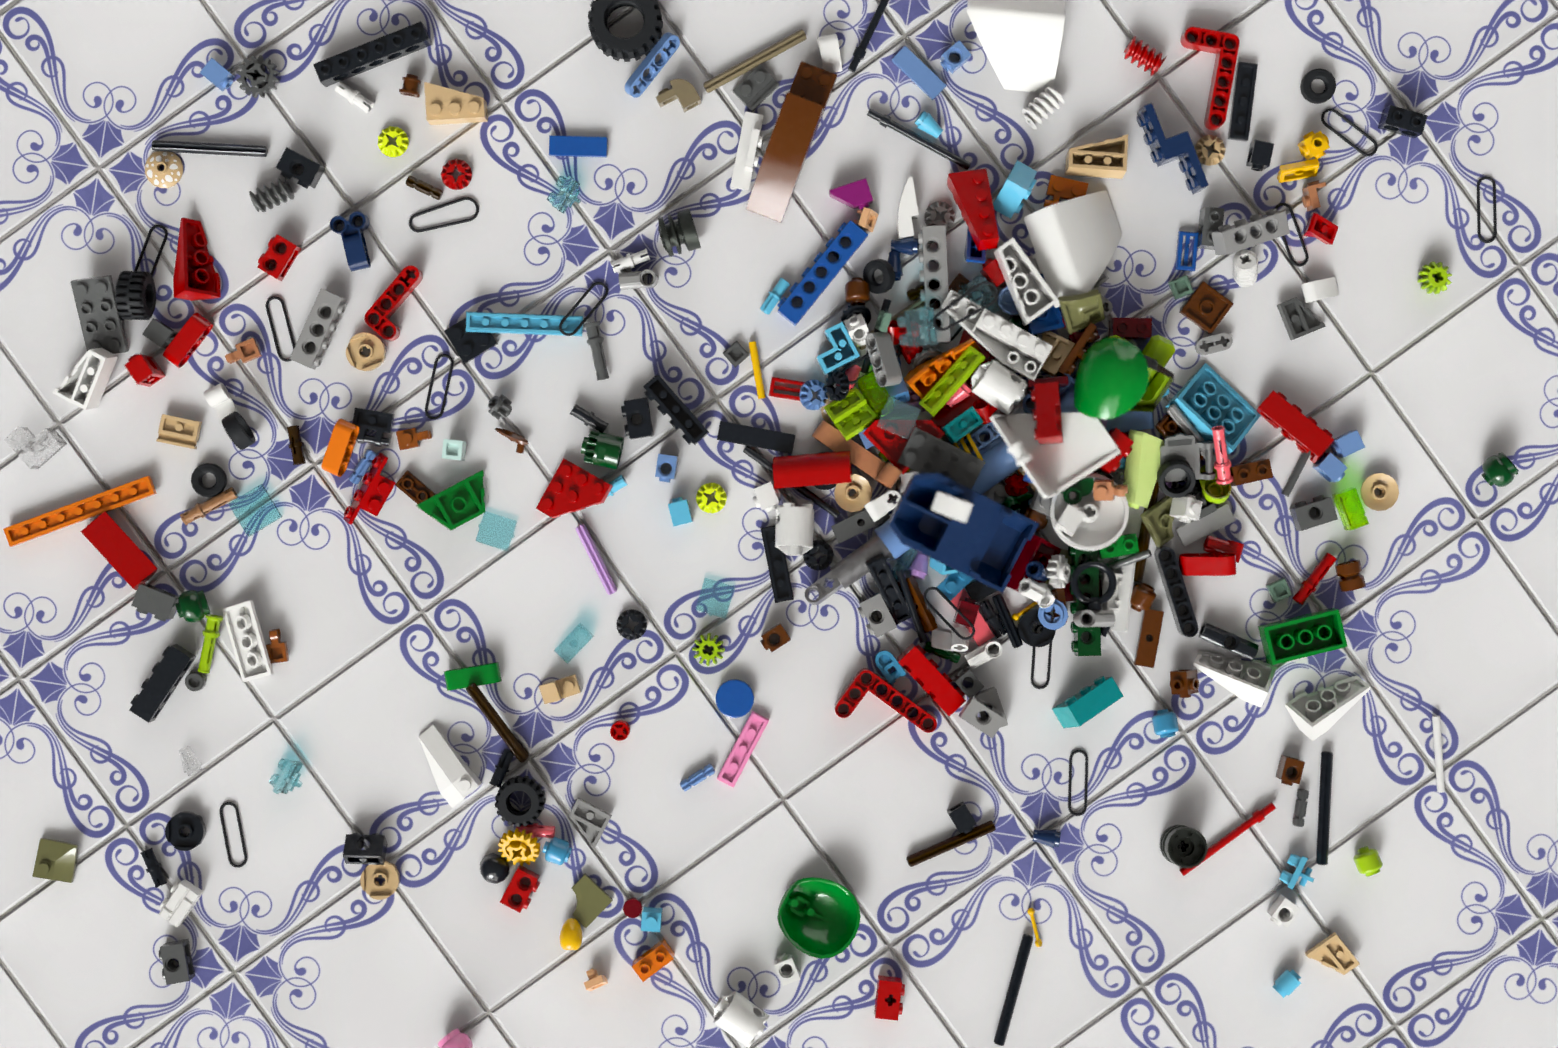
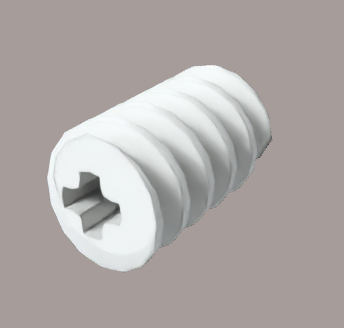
M1046 87L1045 92L1039 94V98L1033 99L1034 103L1030 102L1028 108L1022 110L1023 117L1036 130V122L1040 125L1043 124L1041 117L1047 120L1049 118L1047 112L1053 115L1052 107L1059 109L1058 102L1063 104L1065 102L1056 90Z
M1240 250L1233 257V279L1240 287H1250L1256 282L1258 277V258L1250 250Z

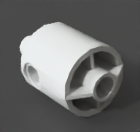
M994 359L979 365L971 377V392L1007 415L1013 409L1014 402L1016 400L1019 401L1023 396L1024 389L1028 385L1024 379Z
M795 503L777 505L775 547L789 556H801L811 550L814 539L813 505L802 504V506L796 507Z
M734 991L728 996H722L716 1003L713 1023L749 1048L755 1040V1035H761L766 1027L764 1023L769 1018V1015L737 991Z

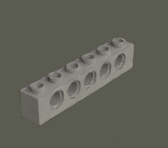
M946 225L922 226L921 232H918V243H922V251H919V263H923V270H920L919 274L920 282H923L924 289L920 290V299L924 301V309H921V320H925V328H922V340H926V344L950 343V329L939 331L930 325V321L942 310L941 306L948 295ZM930 242L936 243L937 250H928L927 244ZM931 261L936 262L938 269L935 271L930 270L928 263ZM930 281H937L939 288L937 290L930 289L928 285ZM937 300L940 303V307L932 309L929 302ZM946 311L936 318L941 323L940 328L950 325L949 314Z

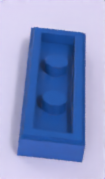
M549 135V156L607 158L608 138Z

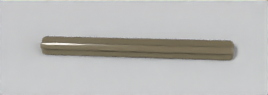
M799 30L704 82L703 86L706 92L714 91L758 65L807 39L805 32Z

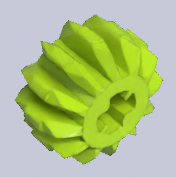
M1434 261L1430 262L1429 266H1422L1423 271L1418 272V275L1422 278L1417 280L1418 283H1423L1420 289L1427 288L1428 294L1432 292L1439 294L1440 291H1446V285L1451 284V281L1447 278L1451 277L1452 274H1447L1446 272L1449 267L1442 268V262L1436 264Z
M711 633L707 634L706 640L703 635H700L702 643L699 640H695L694 643L699 647L692 648L693 651H699V653L694 655V658L701 656L700 664L706 659L707 666L710 665V659H712L714 664H717L715 656L722 659L723 656L718 652L725 651V648H718V646L723 644V641L721 640L716 643L718 635H715L712 640ZM705 645H708L709 647L713 646L714 649H712V654H709V652H704L703 649L706 648L704 647Z

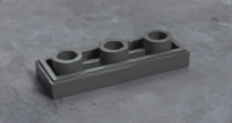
M863 510L832 525L831 528L838 543H841L889 520L890 516L886 514L874 522L867 510ZM858 519L864 520L863 526L857 524Z

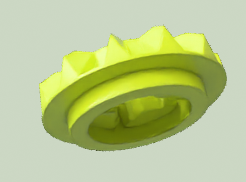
M389 126L383 129L378 136L377 145L386 156L398 157L407 150L409 140L404 130L399 127ZM388 136L392 137L393 139L397 137L396 143L398 147L394 146L393 144H391L390 146L388 145L390 143V141L388 140Z
M706 483L697 491L696 502L704 512L716 513L726 504V492L719 484ZM714 491H716L715 498L719 502L717 503L712 501L711 503L706 505L708 498L706 497V495H704V493L711 495L712 493H714Z

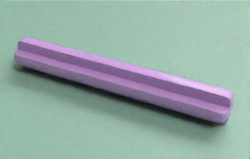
M585 524L576 527V532L607 594L615 593L617 588Z

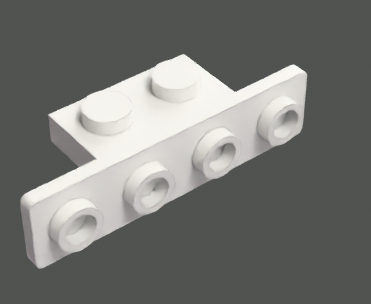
M745 112L730 185L732 188L746 191L750 188L753 168L758 166L759 155H756L757 148H761L763 136H760L764 118L762 114Z
M1129 555L1119 556L1118 560L1128 557ZM1136 562L1117 568V573H1115L1117 581L1115 593L1109 601L1102 604V610H1114L1115 623L1114 627L1110 628L1113 631L1128 632L1130 600L1133 591ZM1106 573L1103 579L1102 595L1106 593L1109 586Z

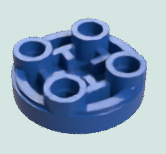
M731 679L722 683L716 693V705L720 712L727 717L739 718L746 715L754 703V694L751 687L739 679Z

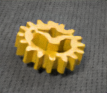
M517 828L514 832L508 830L507 834L503 833L502 838H500L498 851L502 852L501 857H507V862L513 861V865H516L517 862L521 866H523L524 862L530 865L531 861H536L540 853V843H537L538 838H532L533 833L526 834L524 829L522 832H519Z

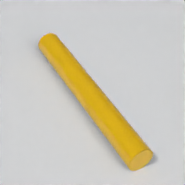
M756 341L749 342L756 390L758 399H764L766 397Z

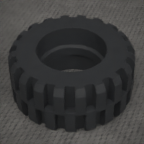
M656 0L592 1L590 5L591 11H588V26L591 36L598 49H601L606 56H612L613 60L619 61L624 59V62H630V59L635 58L637 61L641 59L640 56L643 54L647 56L650 49L661 38L663 21L661 10ZM620 7H634L643 16L644 24L641 31L631 38H618L612 35L608 29L607 22L609 16Z

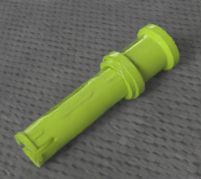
M207 614L205 616L207 621L205 630L202 631L204 642L197 669L201 673H210L216 638L220 636L219 627L223 617L214 614Z

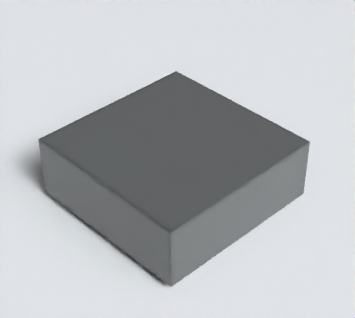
M738 341L723 352V355L735 368L749 356Z

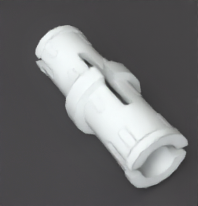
M343 81L338 83L340 87L336 86L335 92L347 98L349 103L357 105L366 113L371 111L369 107L373 108V102L362 96L360 91L352 89Z
M647 249L631 255L628 253L626 257L610 261L612 267L620 264V266L613 268L614 273L629 267L632 269L635 267L634 265L650 261L649 255L641 257L648 254Z

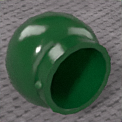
M1502 452L1498 453V456L1489 457L1483 463L1482 469L1484 473L1481 475L1490 486L1495 484L1498 487H1504L1513 481L1514 475H1517L1519 470Z
M196 590L185 591L178 597V603H175L179 618L184 617L187 622L200 621L205 615L211 613L203 590L198 592Z

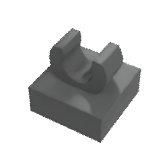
M1204 497L1196 499L1203 502L1199 519L1217 511L1215 504H1207Z

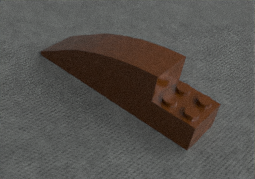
M801 61L790 91L786 94L746 210L777 222H782L837 80L836 74Z

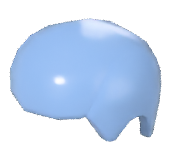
M1006 285L998 293V306L1009 315H1017L1018 311Z

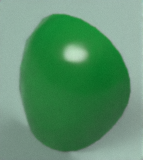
M1115 337L1104 338L1094 343L1083 354L1076 372L1074 405L1077 410L1092 418L1112 419L1133 408L1143 397L1149 383V368L1141 351L1132 343Z
M813 877L797 880L788 888L782 897L777 915L778 924L786 938L801 952L821 959L832 958L842 953L851 944L858 931L861 917L859 904L848 889L834 881Z

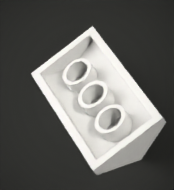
M253 600L223 608V616L242 682L274 674Z

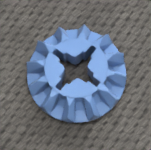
M808 380L802 385L799 397L806 409L819 410V408L825 406L824 400L828 399L824 383L818 380ZM811 391H813V392H816V391H817L816 396H817L818 399H816V398H813V399H812L813 394H812Z
M1055 599L1050 607H1039V621L1048 629H1059L1066 624L1069 617L1068 608L1065 607L1063 602ZM1055 608V613H1058L1060 616L1055 617L1053 620L1052 615H1049L1048 612L1053 611Z

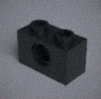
M287 147L276 166L281 171L280 175L289 180L292 177L297 179V184L306 189L309 186L315 189L325 170L322 165ZM303 165V172L301 174H297V167Z
M648 398L624 401V406H621L623 417L627 418V425H624L625 435L629 436L630 440L654 436ZM634 414H640L642 416V421L640 424H634L632 422V417Z
M361 833L346 834L343 850L345 863L384 865L387 850L385 835L378 833L372 835H363ZM369 846V848L362 850L363 847Z

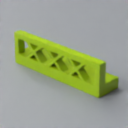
M970 345L919 404L932 416H935L986 358Z

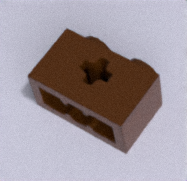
M1261 459L1230 467L1231 475L1234 478L1231 486L1273 478L1269 459Z

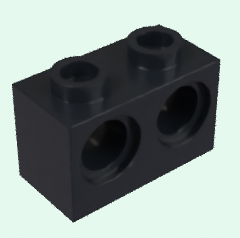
M1390 105L1383 109L1378 128L1416 138L1423 134L1428 115Z

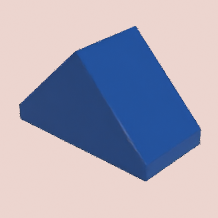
M967 229L964 252L965 261L985 264L986 250L978 251Z

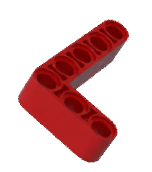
M1190 27L1180 38L1182 46L1187 49L1216 54L1204 119L1205 127L1210 131H1215L1226 120L1240 40L1231 33ZM1187 34H1192L1195 41H1189ZM1206 38H1211L1214 45H1209L1206 42ZM1225 41L1231 42L1232 48H1227ZM1226 60L1229 63V67H1224L1221 61ZM1218 79H1223L1226 85L1224 87L1220 86ZM1215 97H1218V98L1221 99V101H1222V105H1221V106H1219V105H1217V104L1215 103V101H1214ZM1211 116L1218 118L1219 123L1217 125L1212 123Z
M868 668L861 669L834 707L839 717L847 718L869 691L922 731L930 733L937 727L936 719L930 713ZM863 673L871 674L869 682L864 683L861 681ZM880 684H884L887 687L886 692L883 694L876 692V688ZM853 688L860 690V694L856 698H852L849 695L850 690ZM894 696H901L902 702L899 705L892 704ZM840 704H847L849 706L846 713L838 711ZM910 707L917 708V714L913 717L907 715ZM927 718L933 721L932 726L929 728L923 727V721Z

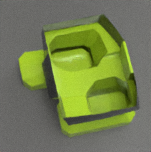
M1113 335V336L1108 337V338L1115 337V338L1123 339V338H1121V337H1119V336H1117V335ZM1161 335L1152 336L1142 351L1149 368V383L1141 400L1130 411L1153 412L1174 380V373L1164 367L1175 353V348L1171 340Z

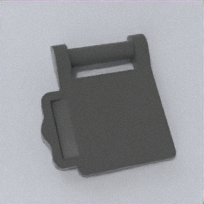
M1179 432L1172 436H1166L1164 438V445L1160 446V465L1162 466L1165 462L1172 459H1180L1191 466L1196 480H1213L1216 478V472L1213 471L1214 441L1195 442V437L1192 434ZM1200 448L1205 449L1206 472L1200 473ZM1173 469L1166 474L1165 482L1187 481L1188 476L1183 469Z

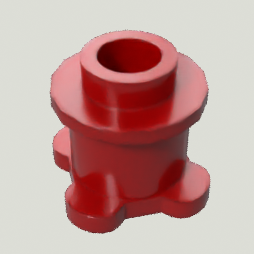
M914 339L905 346L903 344L899 345L901 354L907 364H910V360L916 357V353H921L923 349L921 343Z

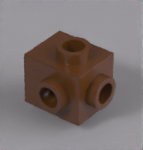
M1197 669L1170 671L1172 694H1178L1180 698H1189L1191 694L1199 692Z

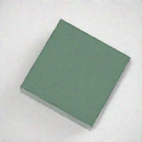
M1187 274L1168 282L1175 300L1194 292Z
M881 310L875 324V329L886 333L892 314Z
M1285 578L1266 585L1273 603L1292 596Z

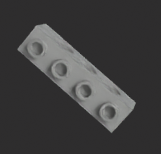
M1270 209L1265 211V215L1256 214L1250 216V220L1247 221L1246 219L1234 221L1232 226L1230 224L1219 226L1217 231L1211 232L1215 254L1229 255L1290 234L1286 211Z
M320 289L289 359L314 370L321 365L323 360L322 353L324 349L329 347L331 339H329L330 335L336 331L339 324L337 321L339 315H342L346 309L345 299ZM326 308H331L332 313L329 317L324 316ZM319 325H322L324 328L321 335L316 333V328ZM310 343H315L316 349L310 353L308 346Z

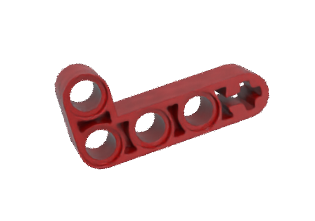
M406 266L366 312L364 317L366 324L382 338L394 341L400 336L398 326L390 320V317L423 279L422 272L415 266ZM410 272L415 274L416 277L414 279L409 275ZM403 280H406L408 283H410V285L408 286V284L404 283ZM399 285H403L404 292L397 295L396 288ZM386 300H391L392 302L389 309H384L383 304ZM374 314L379 316V321L376 324L371 322V317ZM393 327V335L387 337L386 329Z

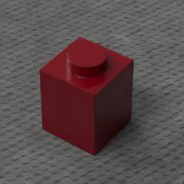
M967 597L964 600L959 599L957 608L974 625L980 606L975 604L976 600ZM956 611L953 622L971 627Z

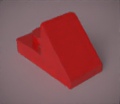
M1313 213L1308 220L1303 236L1315 237L1325 244L1332 245L1338 226L1321 215Z

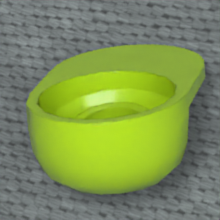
M1205 465L1200 468V473L1206 472ZM1213 466V471L1216 472L1217 478V470ZM1216 478L1213 480L1199 479L1202 496L1211 504H1220L1229 498L1232 489L1231 483L1221 485L1216 483Z

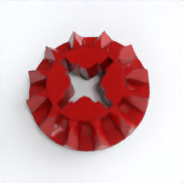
M448 160L442 168V181L450 189L461 190L467 187L472 179L471 168L463 160ZM456 167L458 172L462 173L458 176L457 182L454 176L450 175L455 172Z

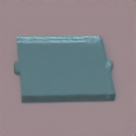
M889 397L884 409L881 410L882 415L877 427L909 439L913 427L916 426L915 422L921 409Z
M485 511L482 522L478 525L479 531L476 541L508 551L511 540L514 538L513 533L517 521Z
M705 578L695 610L708 613L709 616L714 615L726 619L735 586L722 583L721 580L715 581Z

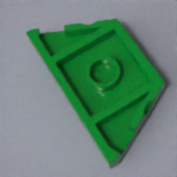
M483 470L417 504V508L450 531L485 513Z

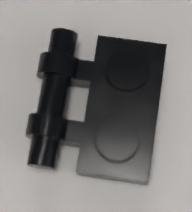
M355 408L352 424L359 426V434L356 441L360 444H375L378 447L382 445L389 446L390 439L383 438L384 432H392L394 414ZM366 430H375L376 436L366 435Z

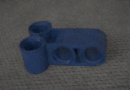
M353 212L349 216V220L341 216H335L330 221L331 230L342 237L351 272L371 267L363 233L369 227L370 220L361 212ZM357 217H363V224L360 226L355 224ZM339 221H344V228L342 230H337L336 228Z

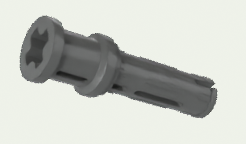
M600 321L583 324L587 331V343L592 351L597 381L609 379L602 346L604 338L601 337L599 328Z

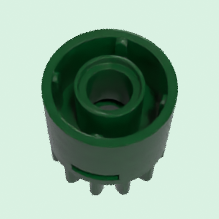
M591 431L589 438L584 437L581 447V454H585L584 462L617 470L622 455L624 438Z

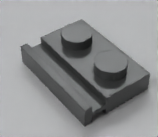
M760 64L733 90V93L753 112L779 87V83Z

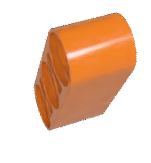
M339 419L336 422L322 461L321 468L338 477L345 473L359 434V426L344 419Z

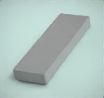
M1224 504L1218 507L1217 511L1199 520H1192L1191 523H1187L1175 529L1183 547L1236 520L1228 504Z

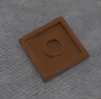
M1202 281L1179 313L1211 335L1234 303Z

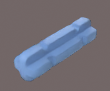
M371 449L365 452V457L360 460L354 469L355 472L350 475L349 480L352 483L359 484L362 479L361 476L365 475L372 464L371 461L377 456Z
M708 764L703 770L700 769L689 776V779H684L680 782L681 788L687 791L692 785L695 786L705 780L706 776H711L715 773L714 767Z

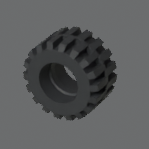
M122 271L116 283L115 300L117 310L122 319L150 320L156 305V288L150 272Z
M521 775L506 781L499 788L495 797V808L498 809V816H502L501 820L508 821V825L511 826L515 824L516 827L521 825L527 826L529 823H533L543 811L546 798H544L545 792L541 790L542 786L540 783L537 784L534 778L531 780L529 776L521 777ZM514 791H523L529 795L531 806L528 810L518 811L512 807L510 795Z

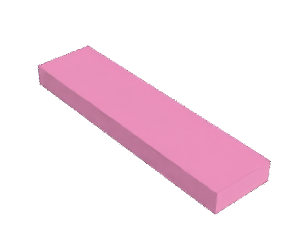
M754 711L751 712L717 776L718 780L734 788L769 722L768 718Z

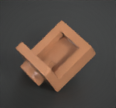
M1313 181L1307 183L1308 186L1302 189L1304 195L1302 202L1304 207H1307L1308 212L1321 207L1317 190L1327 186L1326 182Z

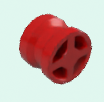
M624 720L616 721L610 729L612 738L617 741L625 740L630 733V726Z

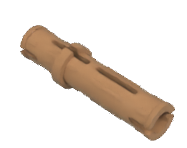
M230 487L201 504H195V507L180 514L181 519L185 525H188L200 517L204 518L211 511L237 499V493L233 487Z

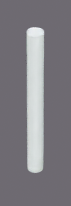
M1432 716L1437 792L1444 793L1440 716Z

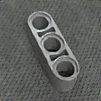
M882 331L868 333L865 343L878 385L880 387L899 385L902 381V373L890 334Z

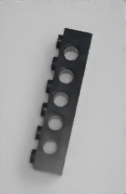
M420 21L313 65L320 82L325 87H328L432 45L426 27Z

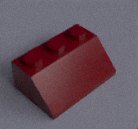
M1033 535L1030 541L1027 540L1010 572L1012 576L1006 587L1019 592V582L1023 578L1028 579L1026 575L1027 564L1032 561H1039L1046 570L1049 564L1048 560H1052V555H1059L1061 549L1043 538Z

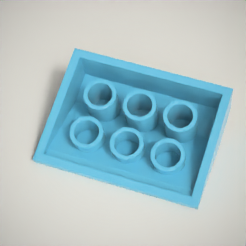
M1206 363L1166 405V408H1168L1170 405L1176 404L1205 441L1213 440L1212 427L1224 426L1227 455L1235 450L1261 416Z

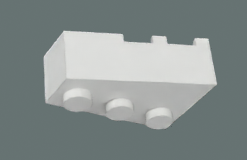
M103 348L89 349L76 364L71 374L64 378V382L53 393L84 410L98 408L118 356Z

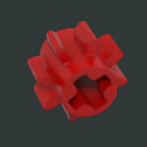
M1014 473L1005 480L1007 483L1005 490L1008 495L1020 496L1029 491L1026 488L1028 483L1022 480L1023 475L1017 476Z

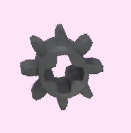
M502 394L500 397L494 396L488 403L490 408L488 412L498 420L500 417L506 418L512 411V406H510L512 401Z

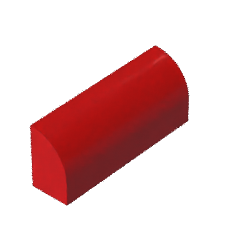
M850 450L774 457V489L851 483L853 477Z
M105 511L80 531L134 590H137L139 584L146 583L156 573L157 567Z

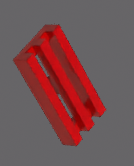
M772 377L769 396L800 401L798 396L773 393L774 389L800 393V389L774 384L775 382L802 386L805 382Z

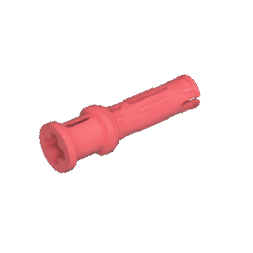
M1224 426L1212 427L1216 455L1214 468L1217 470L1216 483L1221 485L1229 484L1234 481V478L1230 471L1232 463L1227 455Z

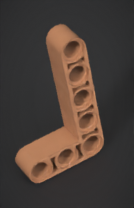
M824 420L821 421L812 434V437L834 452L850 450L851 464L888 489L894 486L902 474L895 466L885 463L852 439L846 441L839 430Z

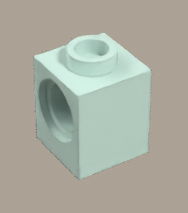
M444 439L442 458L465 461L467 442Z

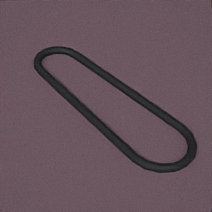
M463 197L412 215L409 219V227L414 232H424L470 222L478 216L479 206L473 198ZM463 200H470L476 206V213L470 219L419 230L412 226L414 217Z
M989 281L978 283L939 311L933 318L934 327L939 331L948 330L991 306L998 298L997 287ZM989 284L995 289V298L992 302L945 328H940L936 325V318L979 286Z

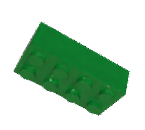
M1335 608L1258 626L1266 662L1271 665L1348 647L1339 609Z

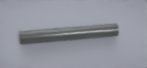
M1311 451L1302 453L1282 492L1283 495L1289 497Z
M1148 549L1107 565L1112 570L1149 558L1152 554ZM1099 569V575L1105 573L1103 570Z

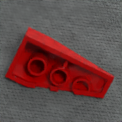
M181 218L173 277L174 298L194 301L221 297L220 277L215 272L213 266L214 259L209 254L208 242L201 221Z

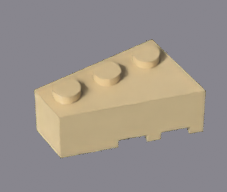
M424 82L426 120L430 125L488 122L487 102L483 97Z
M1128 134L1115 139H1106L1095 144L1090 143L1070 148L1065 160V175L1122 179L1127 171Z

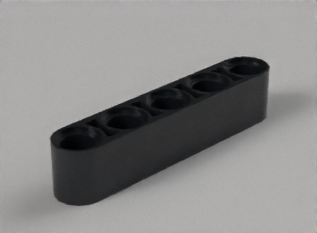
M1162 546L1155 550L1154 556L1177 630L1183 636L1193 637L1198 633V624L1176 554L1172 548ZM1163 550H1167L1169 553V557L1166 560L1161 558ZM1172 568L1175 574L1169 579L1166 573L1168 569ZM1176 586L1180 588V594L1177 597L1172 594V590ZM1180 605H1185L1186 612L1183 615L1178 613ZM1187 623H1190L1192 626L1189 633L1184 631V626Z

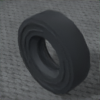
M1325 69L1311 70L1301 80V94L1310 103L1320 104L1326 102L1335 93L1336 81L1334 76ZM1320 79L1324 82L1325 90L1322 93H1315L1312 90L1311 84L1313 80Z
M876 259L866 264L863 270V280L869 283L870 292L875 294L886 293L893 287L895 273L888 261ZM877 269L883 273V282L881 284L877 283L874 277Z
M201 464L191 475L192 488L203 497H214L225 489L227 484L226 473L216 464ZM206 473L214 474L216 483L213 487L207 488L203 485L202 477Z

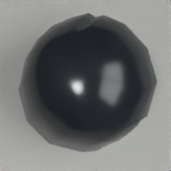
M495 853L486 855L480 862V873L484 880L493 884L504 881L510 871L507 859Z

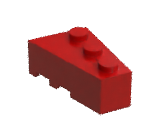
M1058 382L1034 384L1035 390H1031L1032 401H1035L1036 409H1033V421L1036 420L1037 428H1034L1035 440H1038L1040 445L1063 443Z

